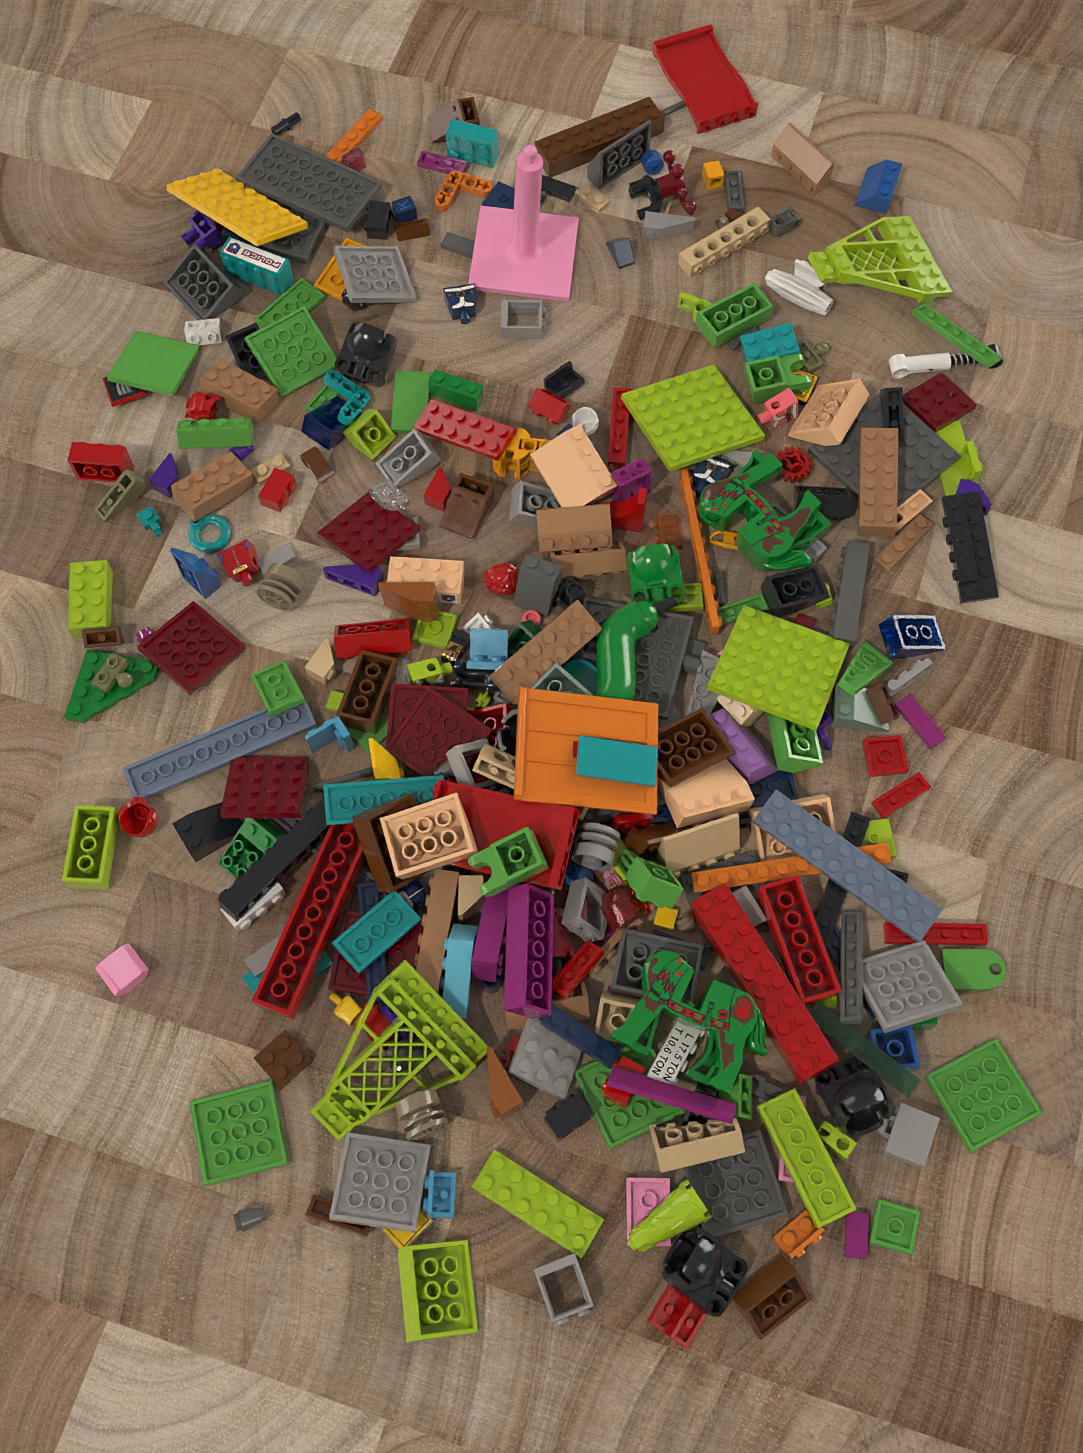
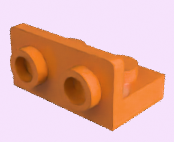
M805 1210L772 1237V1239L788 1259L795 1257L797 1260L807 1252L804 1248L809 1243L814 1246L823 1238L821 1233L825 1230L823 1227L817 1229L810 1214Z

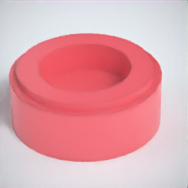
M528 610L523 614L522 622L532 620L539 626L541 623L540 614L535 610Z

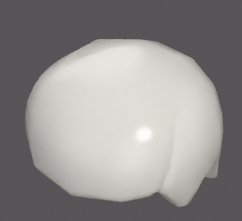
M589 407L580 408L572 415V426L575 427L580 424L587 436L594 434L599 427L598 416Z

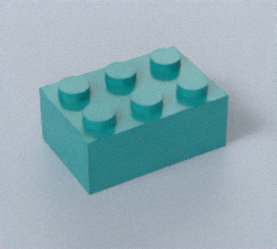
M452 119L445 133L447 157L493 168L499 156L498 130Z
M791 322L740 336L741 350L745 363L778 355L783 357L800 354Z

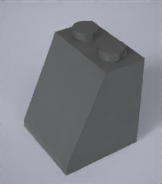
M527 554L519 570L513 605L525 610H535L541 616L548 618L555 603L554 599L557 595V590L562 583V566Z

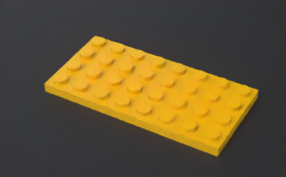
M213 169L206 173L203 172L199 175L167 184V191L255 246L294 234L308 227V222L301 219V217L289 212L288 209H284L254 189L244 186V183L237 182L236 179L222 172L221 169Z

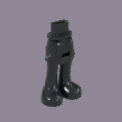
M456 659L455 674L451 677L450 687L502 692L489 677L495 670L467 669L464 659ZM464 678H479L485 679V681L467 680Z

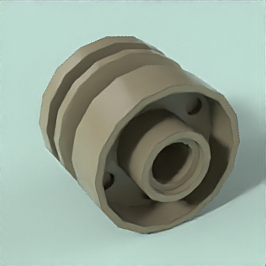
M272 563L265 574L266 579L262 580L261 586L256 591L257 596L273 608L290 611L297 599L296 595L301 592L305 584V579L300 573L289 566Z
M436 1089L415 1092L395 1105L400 1121L410 1119L403 1126L404 1132L410 1131L406 1134L408 1142L431 1137L449 1125L447 1118H441L445 1115L444 1110H433L441 1104Z

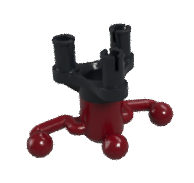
M667 150L663 154V160L668 165L669 174L656 179L645 175L642 179L629 183L630 188H628L631 199L645 194L648 195L651 202L650 206L636 210L639 220L645 218L646 211L660 213L662 201L674 195L679 198L681 206L688 215L692 216L697 208L695 201H686L685 199L688 195L683 179L685 170L681 164L674 165L676 154L672 150Z

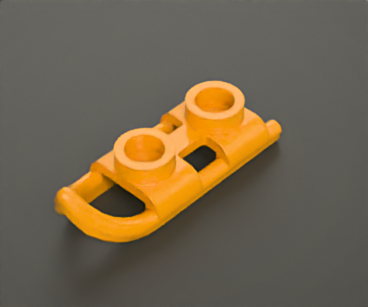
M716 531L708 539V542L726 549L738 550L734 540L737 537V533ZM724 534L722 542L712 540L715 536Z

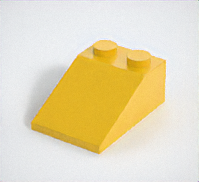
M369 738L375 780L405 778L403 767L399 768L397 759L373 738Z

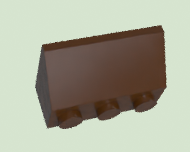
M666 821L660 825L651 824L644 829L634 828L630 830L623 842L626 849L635 852L640 858L644 859L656 856L664 837L694 827L689 825L677 829L674 821Z
M781 1256L741 1287L732 1300L753 1332L761 1340L812 1298L797 1270Z

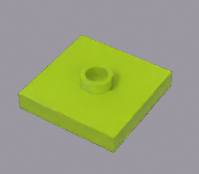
M889 818L869 821L861 847L888 843L890 857L896 858L897 852Z

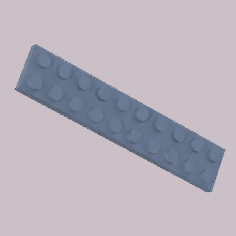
M307 702L273 717H270L267 709L263 708L122 769L133 797H142L147 800L229 765L237 757H248L316 728L317 724Z
M778 790L774 791L752 821L918 943L921 942L942 911L936 904Z

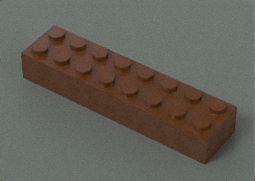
M649 96L535 141V147L537 148V153L543 158L545 173L551 178L591 162L600 151L649 119L652 121L651 138L664 133L665 118Z

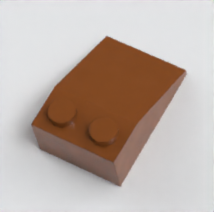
M379 582L378 586L386 607L416 620L424 622L438 621L440 601L435 582Z
M489 1046L487 1048L491 1099L489 1106L494 1117H500L501 1121H504L524 1108L523 1100L493 1049Z

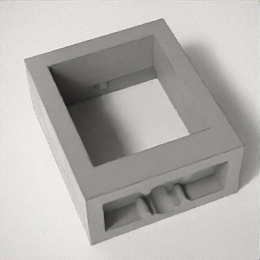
M501 300V339H542V332H545V321H542V318H546V307H542V300ZM508 315H538V326H508Z
M487 738L457 745L446 753L459 784L492 791L499 789L498 785L501 783L488 778L489 781L475 784L464 758L465 756L477 753L479 756L484 744L489 745Z
M586 877L572 881L562 924L569 928L571 932L580 936L585 942L587 940L594 942L604 939L612 896ZM584 900L594 906L591 924L581 918Z
M575 1253L533 1269L552 1323L557 1322L559 1326L569 1322V1317L577 1314L578 1317H582L591 1313L590 1308L594 1307ZM573 1266L586 1303L555 1315L542 1277Z

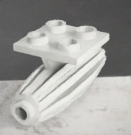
M795 260L794 275L774 269L769 271L765 277L767 286L781 297L806 310L826 315L832 307L834 300L823 292L826 289V283L820 282L814 268L804 260Z

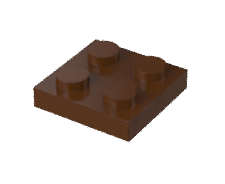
M286 1030L254 1057V1060L281 1090L313 1062Z

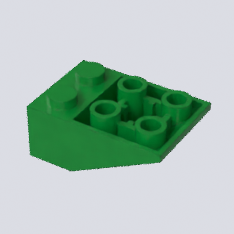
M247 818L217 863L236 879L239 875H244L254 861L261 859L263 853L269 847L272 848L283 834L264 818Z

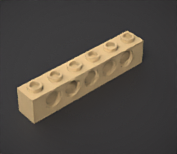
M756 207L680 252L678 265L689 277L699 274L703 269L714 265L715 262L722 258H726L733 251L739 250L742 246L751 243L760 235L766 234L769 231L771 219L759 207Z
M484 744L472 771L514 789L515 757L488 744ZM570 806L580 810L578 818L583 820L588 808Z

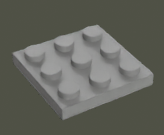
M527 1018L507 1073L561 1100L565 1099L581 1050L541 1025V1018Z

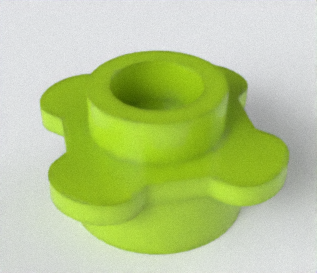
M488 691L480 692L474 700L476 702L475 708L480 707L482 709L487 706L491 699Z

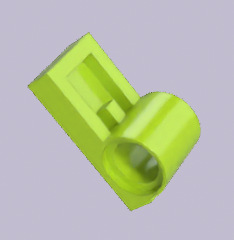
M682 291L678 296L677 307L693 313L692 319L694 322H696L698 311L712 305L707 300L697 298Z

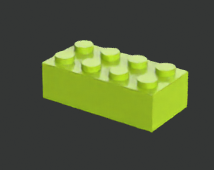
M107 560L70 563L68 630L74 639L83 638L82 630L112 627L113 570Z
M75 805L62 882L68 888L108 890L119 827L117 821L118 811L115 807Z

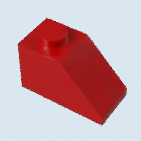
M439 467L423 496L425 505L444 512L451 495V488L443 468Z

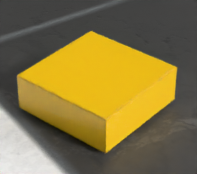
M658 907L653 926L673 931L678 910Z

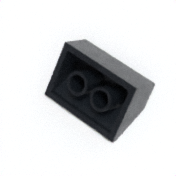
M794 485V511L801 504L804 493L809 490L821 502L819 511L826 518L834 517L836 520L850 518L853 496L848 488Z

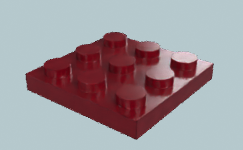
M942 372L903 394V404L935 433L975 410L977 405Z

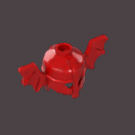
M195 391L192 397L187 399L186 408L189 410H187L185 418L215 420L216 412L219 409L215 402L219 401L220 397Z

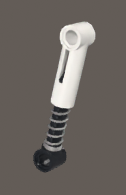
M997 344L988 345L987 347L1001 356L999 362L988 368L994 369L1002 365L1003 358ZM938 353L910 357L896 354L889 359L891 374L895 379L906 377L908 374L949 370L951 366L957 367V365L961 367L965 364L967 366L969 364L974 366L975 363L980 365L978 361L966 353L962 355L959 353L956 355Z

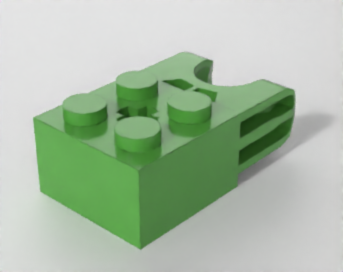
M799 353L783 357L778 355L745 363L744 376L752 403L767 401L788 388L792 390L793 394L808 391L812 386L811 379L807 375L797 376L793 374L794 371L800 370L803 367L805 361L803 355Z
M528 827L491 844L490 847L468 858V863L473 868L479 869L490 866L492 869L491 878L480 887L483 897L496 895L549 868L534 832Z
M624 849L620 854L617 865L629 882V886L636 893V897L643 902H653L659 908L666 907L672 909L684 889L670 869L662 866L659 861L652 858L649 861L640 858L635 852Z

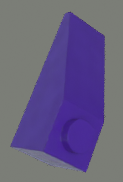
M356 564L326 566L323 568L326 579L372 596H376L379 590V582L384 580L383 570L378 566L370 573Z

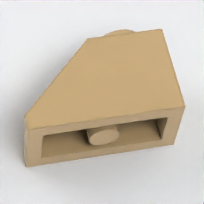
M325 638L305 666L307 675L324 685H327L336 676L333 653L327 638Z

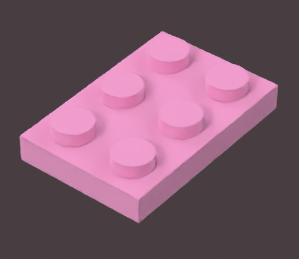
M626 1178L627 1240L630 1238L628 1235L631 1233L630 1231L646 1219L670 1194V1178ZM671 1238L653 1247H671Z

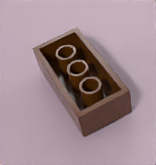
M364 650L360 651L336 716L340 718L345 727L372 734L376 733L391 692V683L395 682L399 671L397 658Z

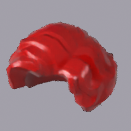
M507 562L491 566L485 571L483 578L488 591L500 596L515 593L519 576L518 569L515 565Z
M134 797L122 806L117 813V821L123 832L132 837L145 838L153 833L158 824L156 810L151 808L146 799L142 797Z

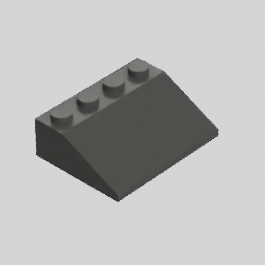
M650 119L600 151L587 166V178L599 190L641 163L643 154L650 150L652 125Z
M193 244L163 282L197 320L214 319L233 306L244 293L242 288L211 255L196 244Z
M623 929L610 992L642 998L641 972L644 963L657 952L672 951L681 956L694 969V973L681 1002L686 1000L693 1003L704 945Z

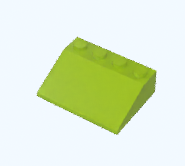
M468 1240L411 1245L397 1249L406 1343L478 1333Z

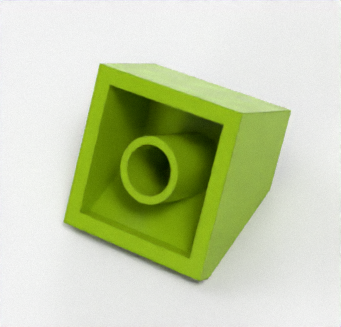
M376 409L365 410L342 432L356 449L371 460L397 437Z

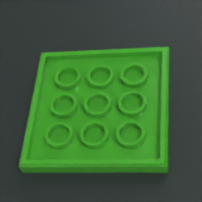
M305 306L296 309L244 338L272 385L278 389L281 399L322 377L328 370L336 369L334 364L337 357Z
M135 331L107 375V379L110 382L174 396L198 355L200 346Z
M997 1038L924 1076L969 1153L1043 1113Z
M652 1044L647 1057L626 1048L627 1046L621 1048L617 1060L620 1061L624 1056L645 1068L643 1076H646L657 1057ZM594 1061L574 1071L573 1075L590 1110L594 1114L593 1117L609 1150L650 1131L649 1125L656 1124L658 1127L685 1114L684 1109L635 1094L632 1095L625 1109L603 1097L604 1091L601 1088L606 1078L609 1079L611 1069L598 1061Z
M272 1080L189 1102L203 1185L205 1187L289 1164Z

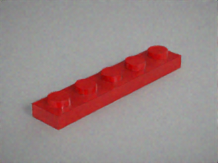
M614 387L608 466L613 464V466L624 467L626 463L629 410L622 401L621 396L623 393L631 391V388Z
M890 922L883 923L884 944L917 943ZM933 923L921 940H925L927 945L986 946L988 944L986 924Z

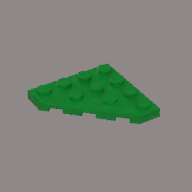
M86 650L64 718L69 721L86 723L97 713H103L115 706L114 704L121 699H127L137 693L140 688L154 683L159 668L150 660L118 655L128 660L129 664L124 672L131 674L133 682L129 687H121L116 682L110 692L106 693L93 687L91 682L110 656V653Z

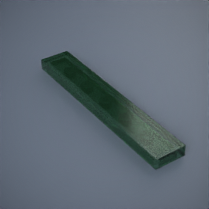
M819 1001L809 1011L820 1030L907 1098L911 1096L921 1083L919 1078L849 1024L842 1025L840 1017Z

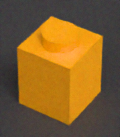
M720 161L703 163L702 177L707 190L723 187L725 175Z

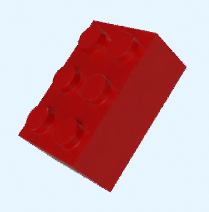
M72 442L67 459L77 480L115 483L125 469L133 471L134 468L126 447L118 444L105 445L103 443Z

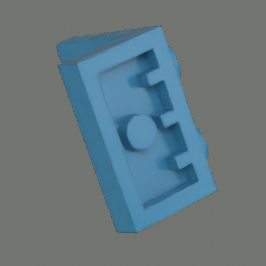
M472 628L470 630V659L467 661V669L496 670L508 659L507 629Z
M339 717L327 720L324 725L310 730L305 736L312 753L334 740H337L341 748L345 747L348 753L355 749L351 735Z

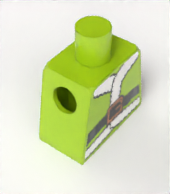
M435 657L407 665L412 685L442 686L444 685L443 676L453 673L450 662L439 665Z

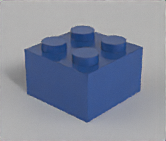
M912 1025L884 1033L882 1028L872 1029L866 1034L869 1055L872 1059L873 1067L879 1076L913 1072L921 1067Z

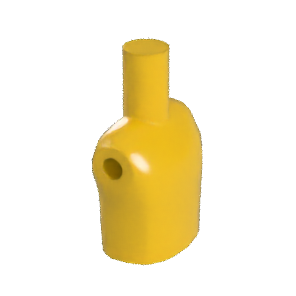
M333 992L329 999L337 1005L334 1014L345 1021L350 1027H354L359 1022L364 1009L351 996L348 995L342 999Z

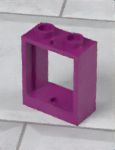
M644 458L611 472V476L617 484L613 493L610 494L614 502L633 498L640 488L647 489V495L650 494L652 470Z

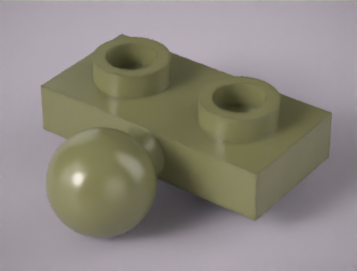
M806 339L797 342L800 354L803 355L805 360L803 368L806 372L813 373L824 366V362L819 356L826 355L829 350L825 342L817 343L815 349L811 347Z
M111 653L92 680V686L106 693L110 692L116 682L121 687H129L133 682V677L131 674L124 672L129 664L128 660Z

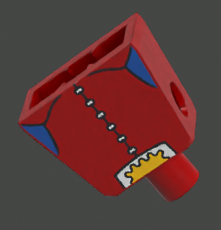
M248 539L216 554L230 578L235 582L241 581L244 587L253 584L251 576L259 572L255 546Z

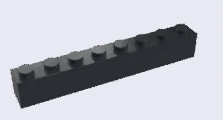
M324 796L316 807H311L307 811L306 816L301 821L298 820L293 824L287 834L281 835L277 843L263 853L261 859L254 861L244 875H239L229 889H225L220 893L217 899L220 908L236 922L325 838L330 825H326Z

